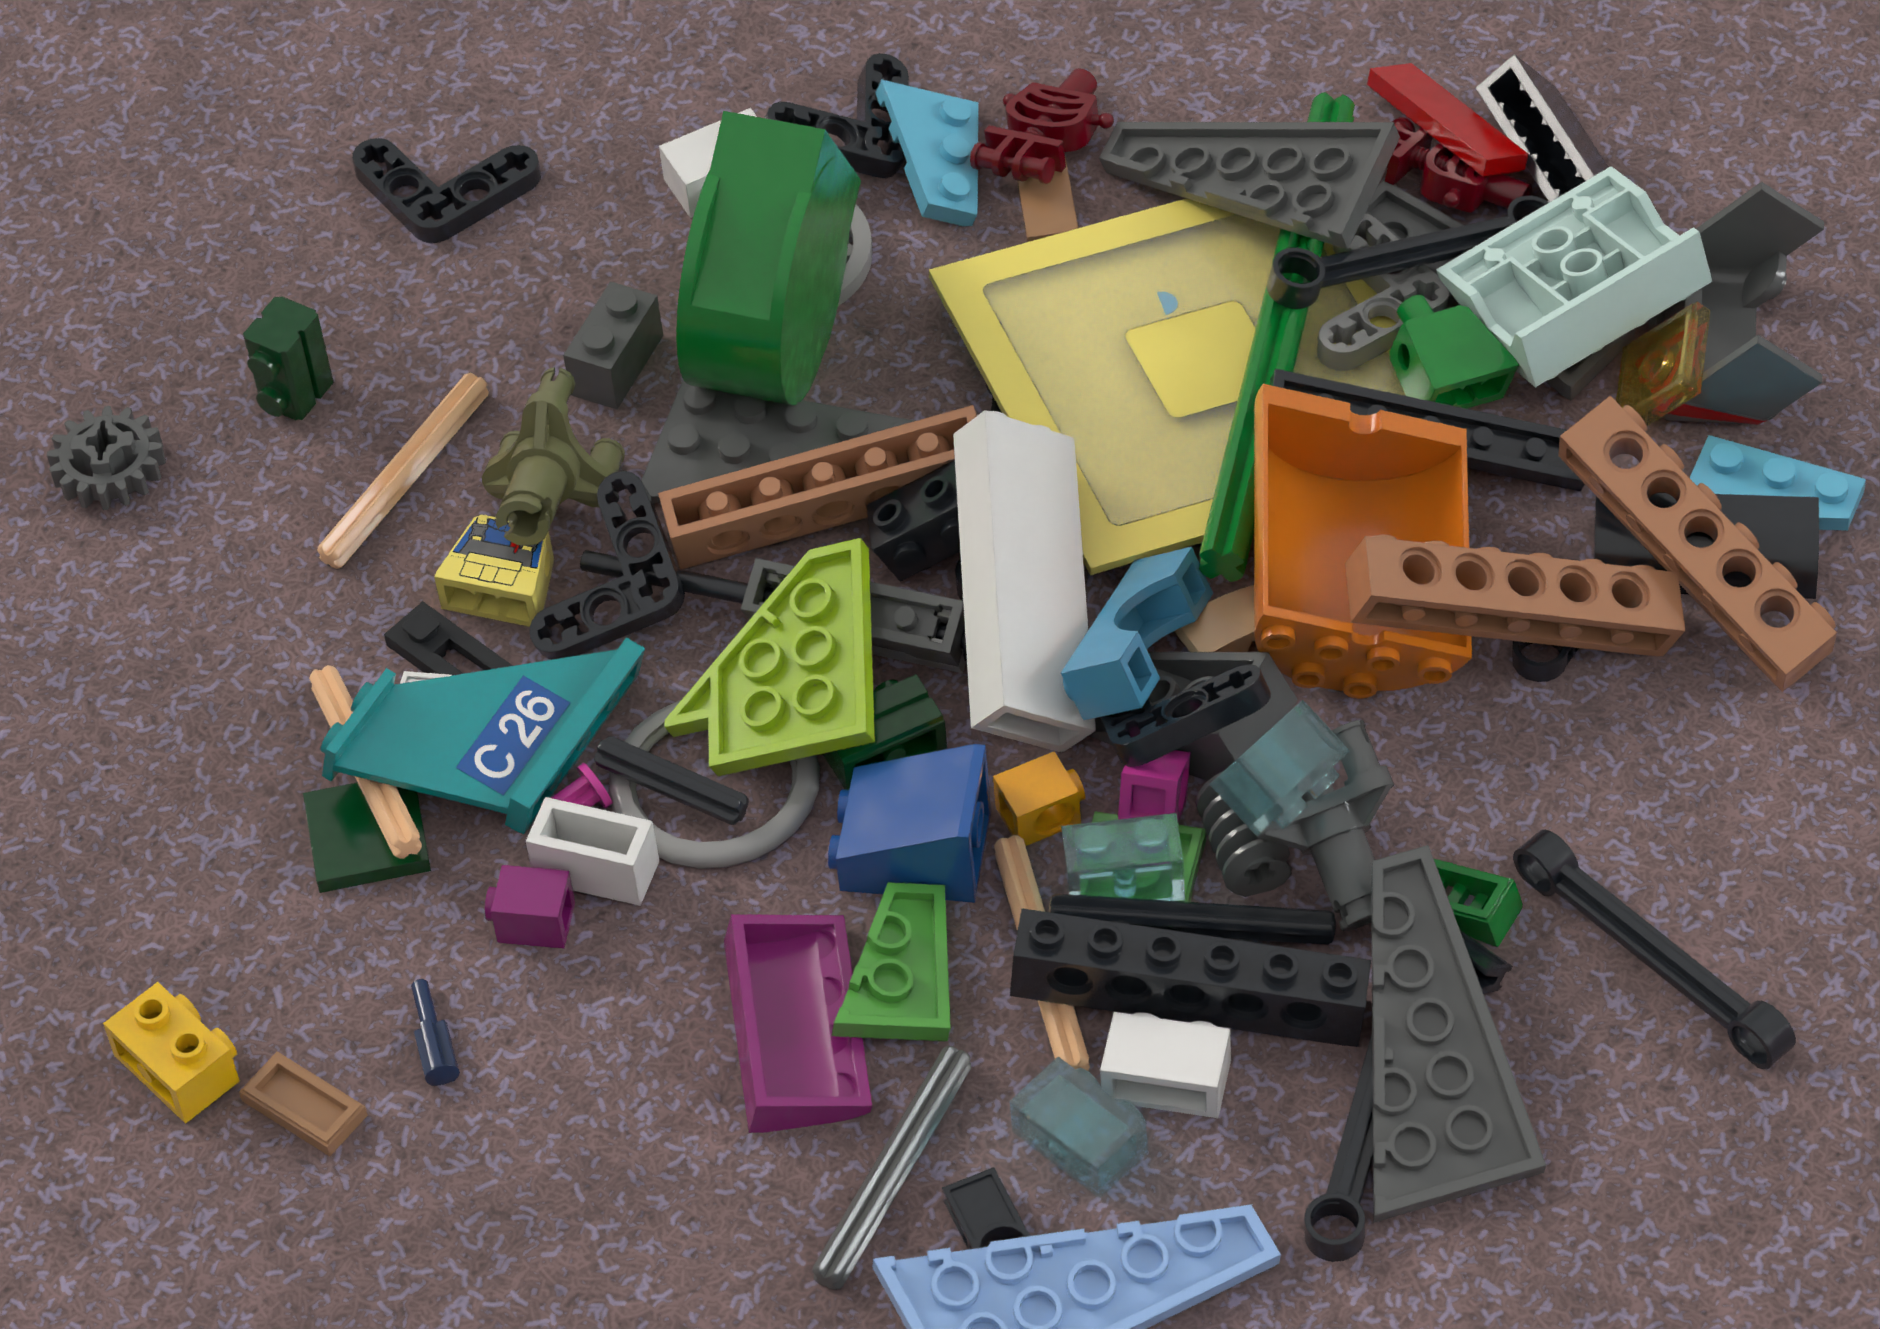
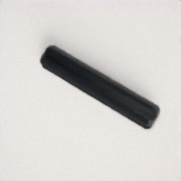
M613 736L601 740L597 747L594 761L602 769L730 825H736L746 815L749 799L739 791Z

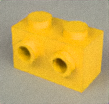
M159 982L155 983L103 1023L114 1056L185 1124L240 1082L233 1060L237 1055V1050L228 1036L217 1027L210 1031L201 1022L197 1009L189 999L182 994L174 997Z

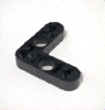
M878 53L869 57L857 81V120L783 101L771 105L764 118L825 129L827 133L839 137L844 142L845 146L837 147L855 172L877 178L893 177L900 169L905 155L900 143H894L889 131L891 122H886L876 117L872 109H880L888 113L886 107H880L876 96L877 88L883 78L886 81L909 86L908 70L900 60L889 54ZM879 140L885 141L883 144V154L881 153V148L877 146Z
M368 139L361 142L352 153L353 165L358 180L417 239L426 243H440L448 240L531 191L538 185L541 179L539 159L536 152L522 145L509 146L498 151L439 187L394 143L387 139ZM376 162H385L387 169V173L385 175L383 173V169ZM409 185L417 188V191L408 197H397L392 194L397 188ZM474 189H482L489 192L487 196L477 201H469L463 198L467 192Z
M619 471L610 474L599 485L597 492L598 504L624 576L551 605L537 613L530 625V639L539 652L548 659L553 660L581 655L663 621L676 614L683 605L685 598L684 586L651 495L640 478L632 472ZM624 489L629 491L631 494L629 502L637 518L627 519L626 514L617 503L619 501L618 492ZM641 533L653 535L655 540L654 546L648 554L642 557H632L628 554V543L634 536ZM654 570L657 578L665 587L663 590L664 599L655 602L650 596L653 594V589L645 572ZM610 600L620 603L621 612L616 621L609 625H598L594 622V613L600 604ZM575 615H581V619L589 629L587 633L583 634L579 629L580 623L575 618ZM555 624H560L564 629L561 632L563 640L554 644L549 638L552 636L551 627Z
M1251 664L1241 665L1154 706L1148 697L1142 708L1101 716V719L1120 762L1124 766L1135 767L1149 763L1257 712L1268 703L1271 698V691L1259 667Z

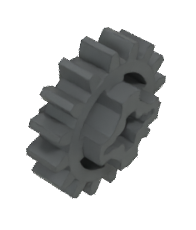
M105 406L102 416L94 417L89 410L83 411L84 422L77 424L67 420L64 423L67 435H53L52 442L55 449L47 451V458L55 488L61 487L64 499L67 501L78 496L82 508L89 507L94 500H100L102 509L108 510L111 500L117 498L125 506L129 505V494L134 491L142 495L148 494L146 480L159 481L161 479L159 466L166 464L163 443L158 428L151 427L147 415L134 419L132 409L126 407L120 415H113L111 407Z

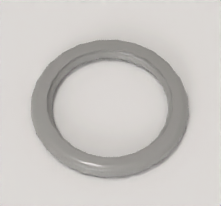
M680 701L651 714L633 729L624 742L649 752L657 742L669 734L664 727V720ZM817 755L790 761L792 786L785 804L777 815L765 825L744 836L724 841L697 842L677 838L662 831L653 824L659 858L671 864L696 869L727 868L751 862L776 850L796 833L812 810L819 791L820 765ZM610 772L608 794L613 802L611 804L613 812L649 820L640 806L636 792L637 784Z

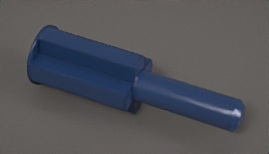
M417 979L411 984L421 1028L415 1030L414 1035L425 1081L432 1086L444 1085L455 1081L459 1077L460 1072L447 1022L445 1020H437L428 981Z

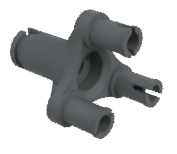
M1364 720L1346 723L1329 732V736L1335 744L1348 777L1344 782V787L1334 791L1322 761L1321 753L1306 756L1314 777L1312 780L1308 778L1300 758L1287 765L1288 772L1292 775L1302 804L1294 806L1292 802H1286L1269 756L1247 762L1235 770L1237 776L1240 777L1255 815L1250 821L1257 838L1299 849L1303 855L1312 854L1334 912L1341 915L1342 920L1339 921V925L1342 931H1350L1371 924V867L1375 857L1365 833L1372 828L1370 822L1390 789L1394 787L1387 766H1380L1365 729Z

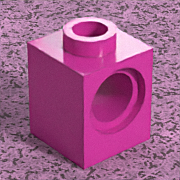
M1174 750L1141 766L1129 767L1125 765L1121 773L1118 824L1174 832L1187 801L1191 752Z

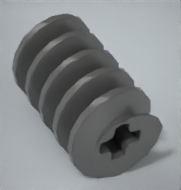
M1239 767L1223 771L1207 781L1198 792L1195 804L1199 816L1202 818L1205 832L1209 836L1208 839L1215 853L1218 867L1222 871L1226 888L1234 894L1248 897L1276 889L1286 882L1292 875L1291 866L1286 863L1290 855L1288 846L1257 838L1250 821L1255 815L1240 777L1236 774L1235 770Z

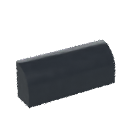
M1515 54L1476 87L1506 136L1528 153L1526 167L1549 203L1609 168L1556 86Z
M1656 493L1649 497V501L1659 508H1668L1677 503L1674 497L1666 493ZM1715 494L1722 505L1720 511L1734 525L1740 522L1753 533L1759 543L1760 548L1758 550L1772 565L1778 562L1792 574L1797 582L1798 587L1796 590L1803 598L1816 599L1819 559V497ZM1596 496L1593 559H1598L1605 564L1628 567L1649 565L1656 570L1667 571ZM1694 532L1686 537V540L1691 545L1699 548L1708 547L1714 543L1712 537L1703 532ZM1734 571L1723 577L1733 587L1741 588L1752 583L1750 577L1743 572ZM1679 584L1680 593L1688 594L1687 591Z

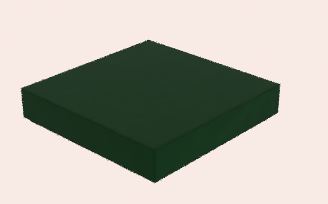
M358 782L303 793L319 893L431 871L418 792L396 787L420 834L419 839L422 843V848L417 854H409L404 859L393 855Z

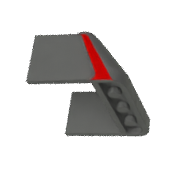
M1762 181L1696 228L1700 232L1712 282L1694 292L1685 300L1677 302L1649 319L1648 358L1699 326L1705 325L1666 406L1663 407L1647 380V407L1667 421L1758 425L1773 419L1781 410L1822 383L1821 373L1760 335L1756 336V309L1767 300L1777 297L1783 290L1787 281V255L1824 230V221ZM1690 341L1652 365L1666 390Z

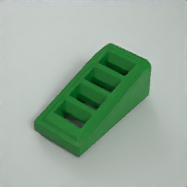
M1434 859L1444 889L1446 890L1448 885L1453 887L1448 900L1459 929L1474 939L1499 947L1523 907L1515 880ZM1469 895L1475 896L1470 906L1463 905Z

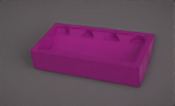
M731 914L724 939V948L748 1132L764 1133L835 1123L870 1113L872 1100L862 1038L831 1036L836 1016L843 1004L853 975L844 915Z

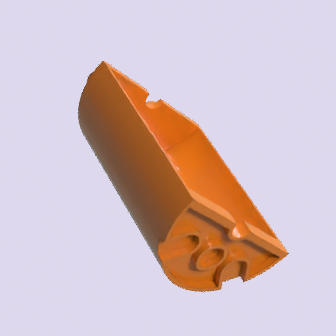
M1262 384L1255 398L1254 637L1258 652H1268L1280 672L1292 678L1293 684L1298 687H1321L1343 691L1348 697L1356 699L1369 698L1375 695L1377 691H1395L1427 683L1439 684L1448 681L1453 672L1463 667L1472 659V636L1351 623L1345 563L1365 536L1391 535L1397 540L1422 543L1443 541L1449 546L1469 548L1466 429L1380 410L1372 415H1358L1350 411V403Z

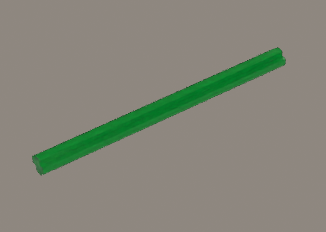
M1326 92L1320 93L1313 98L1307 122H1354L1353 112L1355 104L1344 94L1333 99ZM1281 228L1274 257L1277 253L1287 248L1306 249L1321 257L1324 242ZM1295 273L1282 274L1286 279L1294 283H1310L1305 277ZM1267 285L1199 553L1201 557L1199 570L1210 579L1222 575L1228 581L1234 582L1244 576L1254 535L1255 398L1262 384L1270 385V378L1275 369L1293 372L1309 308L1291 309L1278 304L1270 297Z

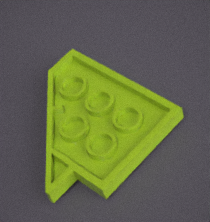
M861 538L808 550L664 720V727L673 737L708 730L709 767L717 776L875 742L869 548Z

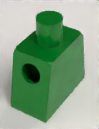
M1423 295L1412 296L1398 307L1397 315L1403 324L1389 351V357L1406 396L1466 409L1504 397L1519 367V363L1469 307L1459 305L1434 312Z

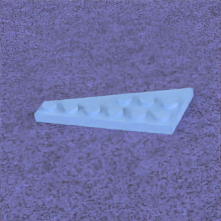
M1250 1204L1181 1214L1177 1220L1143 1225H1140L1139 1221L1118 1223L1115 1229L1085 1233L1084 1229L993 1241L990 1242L988 1247L951 1252L950 1248L927 1251V1256L895 1260V1256L873 1259V1270L906 1329H1147L1278 1265L1281 1254Z

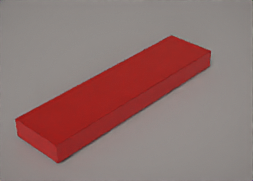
M1407 63L1370 68L1367 85L1420 128H1423L1429 135L1481 176L1486 177L1525 170L1528 158L1526 151L1414 64Z

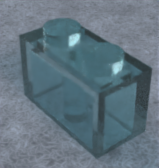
M1302 700L1211 782L1210 786L1251 831L1258 836L1274 821L1282 829L1286 827L1308 806L1301 798L1303 794L1308 791L1315 799L1338 779L1340 774L1333 767L1350 750L1310 706Z
M1176 813L1061 826L1068 894L1168 901L1185 900L1184 861Z
M1060 1057L1053 1060L1010 1100L1012 1132L1099 1199L1148 1153L1146 1121L1140 1111L1127 1101L1118 1102L1102 1090L1099 1082L1091 1073L1083 1068L1074 1069Z

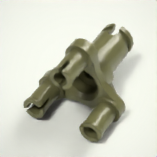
M555 367L549 368L543 373L537 392L531 394L523 409L520 431H510L503 436L497 455L489 460L482 475V484L485 490L490 495L502 499L496 514V526L500 528L507 525L509 521L508 526L510 529L505 532L504 537L516 545L530 546L544 540L559 504L568 498L590 507H599L597 499L599 485L607 476L618 472L625 458V451L622 445L610 438L597 440L594 443L595 447L592 446L591 455L579 444L569 423L567 407L570 395L575 389V380L571 373L563 368L559 369L555 381H552L555 375Z

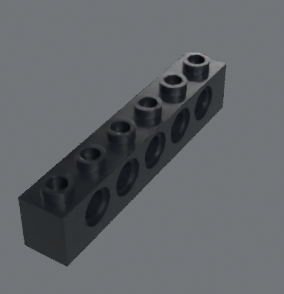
M1021 908L1013 954L1010 996L1127 1014L1149 1013L1160 1019L1188 1023L1204 1021L1216 1027L1358 1047L1366 1007L1371 960Z

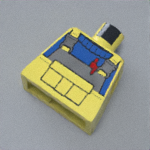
M487 515L474 517L434 576L441 609L530 627L533 618L544 609L554 563L549 531L545 539L538 544L530 546L516 545L504 537L505 532L510 529L508 526L509 521L507 525L497 528L496 517Z

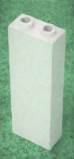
M984 410L953 434L971 728L1053 751L1064 752L1096 731L1095 718L1082 719L1075 702L1065 692L1061 671L1088 632L1074 437L1051 431L1046 426L1032 425L1009 418L1001 412Z

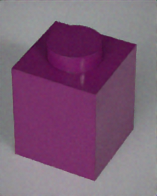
M502 865L497 887H489L485 899V919L493 921L497 943L565 949L575 906L569 871Z

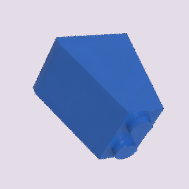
M971 744L854 767L850 790L841 789L838 799V823H843L841 835L831 836L828 851L829 869H837L840 891L883 895L888 882L945 885V900L975 903L991 816L986 745Z

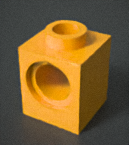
M1055 751L993 776L996 809L1011 835H1018L1024 839L1025 846L1081 824L1080 801L1086 798L1083 784L1073 768L1065 769Z

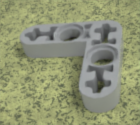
M1365 213L1349 249L1333 245V250L1337 254L1399 239L1375 217ZM1427 265L1404 269L1398 274L1386 273L1362 279L1377 294L1328 320L1321 326L1317 343V357L1320 362L1333 370L1348 371L1391 349L1403 324L1397 315V309L1406 299L1412 296L1423 295L1434 312L1447 309L1449 290L1439 279L1438 275ZM1377 316H1386L1393 319L1397 324L1389 328H1381L1373 325L1369 320Z

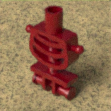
M1078 68L1073 70L1059 87L1031 83L1017 95L1013 93L1006 94L1003 98V104L1006 107L1008 129L989 125L984 130L986 145L980 142L974 145L970 155L971 167L977 170L982 168L992 169V173L999 177H1006L1012 170V176L1015 180L1025 182L1030 177L1038 179L1040 183L1049 184L1053 179L1055 171L1062 172L1066 168L1064 152L1076 151L1085 147L1098 126L1108 129L1114 123V118L1111 114L1102 113L1098 115L1096 95H1093L1097 89L1095 77L1089 71Z
M1398 117L1392 121L1397 128L1400 139L1386 167L1385 182L1395 185L1411 169L1419 168L1420 171H1423L1420 192L1425 198L1449 208L1470 213L1477 209L1484 201L1508 209L1514 199L1521 196H1531L1532 185L1505 174L1483 177L1441 143L1430 150L1433 137L1423 128L1415 132V127L1409 119Z

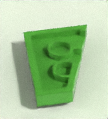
M888 882L867 935L866 944L858 965H856L851 977L845 999L836 1016L831 1036L948 1041L951 1027L945 885Z

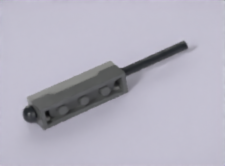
M589 550L583 552L580 560V569L582 571L615 578L624 576L617 556ZM756 558L748 583L681 569L677 570L684 586V592L742 604V612L750 620L795 566ZM654 570L645 572L651 585L665 588L657 578ZM870 582L873 655L963 674L967 661L963 601Z

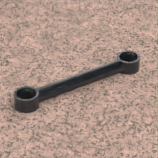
M1521 196L1510 203L1506 216L1324 257H1318L1313 252L1302 248H1287L1277 253L1274 257L1267 280V291L1275 302L1291 309L1307 308L1316 302L1321 288L1456 258L1549 202L1536 196ZM1295 273L1305 277L1310 283H1294L1286 279L1282 274Z
M1546 829L1540 830L1514 851L1513 861L1515 867L1525 882L1543 896L1549 897L1557 893L1726 1028L1729 1039L1737 1052L1757 1068H1770L1795 1046L1796 1037L1793 1028L1779 1010L1761 1000L1750 1004L1581 870L1573 851L1557 834Z
M1372 1033L1326 1194L1315 1198L1308 1205L1304 1216V1236L1308 1249L1318 1258L1330 1262H1340L1352 1258L1361 1250L1365 1241V1214L1360 1203L1373 1160ZM1338 1215L1349 1219L1356 1229L1345 1238L1328 1239L1319 1235L1313 1229V1226L1324 1217Z

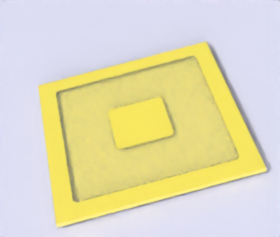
M1186 198L929 269L928 277L1001 412L1009 418L1032 425L1046 426L1051 431L1074 437L1083 563L1090 575L1131 564L1137 559L1202 543L1281 228ZM1324 242L1321 257L1336 254L1333 250V245ZM1360 279L1321 288L1318 299L1308 308L1293 372L1406 396L1390 361V349L1348 371L1330 369L1323 365L1317 357L1318 334L1321 326L1328 320L1377 294L1366 282ZM1377 316L1369 320L1373 325L1381 328H1389L1397 324L1393 319L1386 316Z

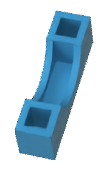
M1192 547L1134 560L1061 671L1065 692L1075 702L1083 720L1142 708L1160 680L1147 649L1167 634L1195 622L1213 595L1206 576L1199 570L1200 563Z

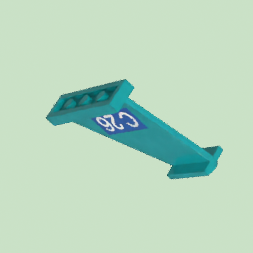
M626 637L616 650L395 685L396 673L386 668L374 685L366 682L358 691L351 705L353 713L344 725L336 722L326 734L320 751L325 753L322 777L332 782L338 772L505 813L507 814L505 825L525 834L536 819L545 797L551 798L639 675L645 648Z

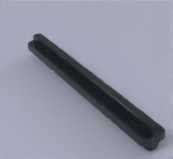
M1054 894L1051 896L1049 903L1050 913L1229 939L1328 945L1333 942L1336 931L1335 915L1329 910Z

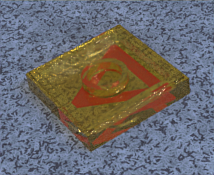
M1698 301L1690 304L1623 347L1616 402L1622 408L1625 405L1632 407L1644 420L1646 426L1701 393L1711 310Z

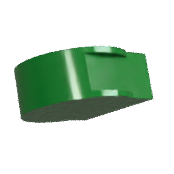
M723 111L711 167L703 184L692 219L679 287L676 345L680 373L686 384L788 405H797L810 390L829 342L838 308L845 272L849 232L861 179L825 129Z

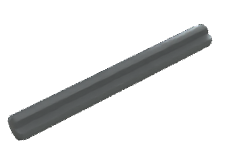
M947 1046L941 1050L815 1262L813 1273L814 1280L818 1284L826 1286L831 1290H838L845 1284L971 1070L970 1055L964 1050H958L953 1046Z

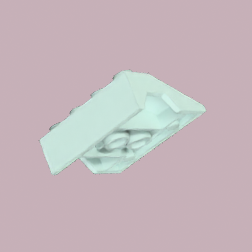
M1612 166L1436 269L1439 279L1457 302L1462 306L1469 307L1519 363L1516 372L1534 387L1553 379L1562 371L1587 356L1600 351L1607 344L1632 329L1645 324L1652 317L1677 302L1685 300L1691 294L1712 282L1700 232L1693 227L1685 233L1678 235L1663 223L1647 193Z

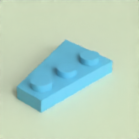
M881 80L876 96L880 107H886L892 121L889 131L894 143H900L907 161L904 170L921 216L960 226H972L978 215V170L973 169L970 165L972 148L978 143V102Z
M1708 435L1690 476V479L1696 485L1703 483L1714 494L1819 497V530L1846 531L1850 527L1863 496L1866 482L1864 478Z

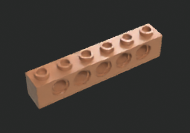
M1610 395L1560 435L1559 457L1667 571L1678 572L1679 584L1773 684L1782 692L1785 691L1833 652L1837 632L1834 630L1836 625L1833 618L1819 603L1813 602L1809 604L1796 590L1798 586L1792 574L1778 562L1772 565L1758 550L1760 548L1759 543L1753 533L1740 522L1734 525L1720 511L1722 505L1714 492L1703 483L1696 485L1683 472V462L1675 451L1666 444H1662L1659 447L1646 433L1647 426L1641 416L1629 405H1625L1622 408ZM1620 454H1629L1634 456L1640 463L1633 468L1623 469L1616 466L1612 459ZM1656 493H1666L1674 497L1677 503L1668 508H1659L1649 501V497ZM1694 532H1703L1711 536L1714 543L1708 547L1699 548L1691 545L1686 540V537ZM1730 572H1743L1750 577L1752 583L1741 588L1733 587L1723 577ZM1770 611H1778L1785 614L1790 623L1784 627L1775 628L1767 625L1761 616Z
M974 405L658 493L679 568L682 570L867 518V504L955 460L953 434L977 416Z
M1391 535L1365 536L1345 563L1351 623L1646 656H1664L1685 632L1678 572L1656 570L1649 565L1628 567L1605 564L1598 559L1577 561L1553 558L1546 553L1525 555L1501 552V550L1495 547L1474 549L1449 546L1443 541L1422 543L1397 540Z

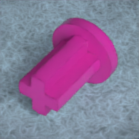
M584 762L576 767L581 777L551 797L552 799L588 807L600 802L605 809L613 803L602 783Z

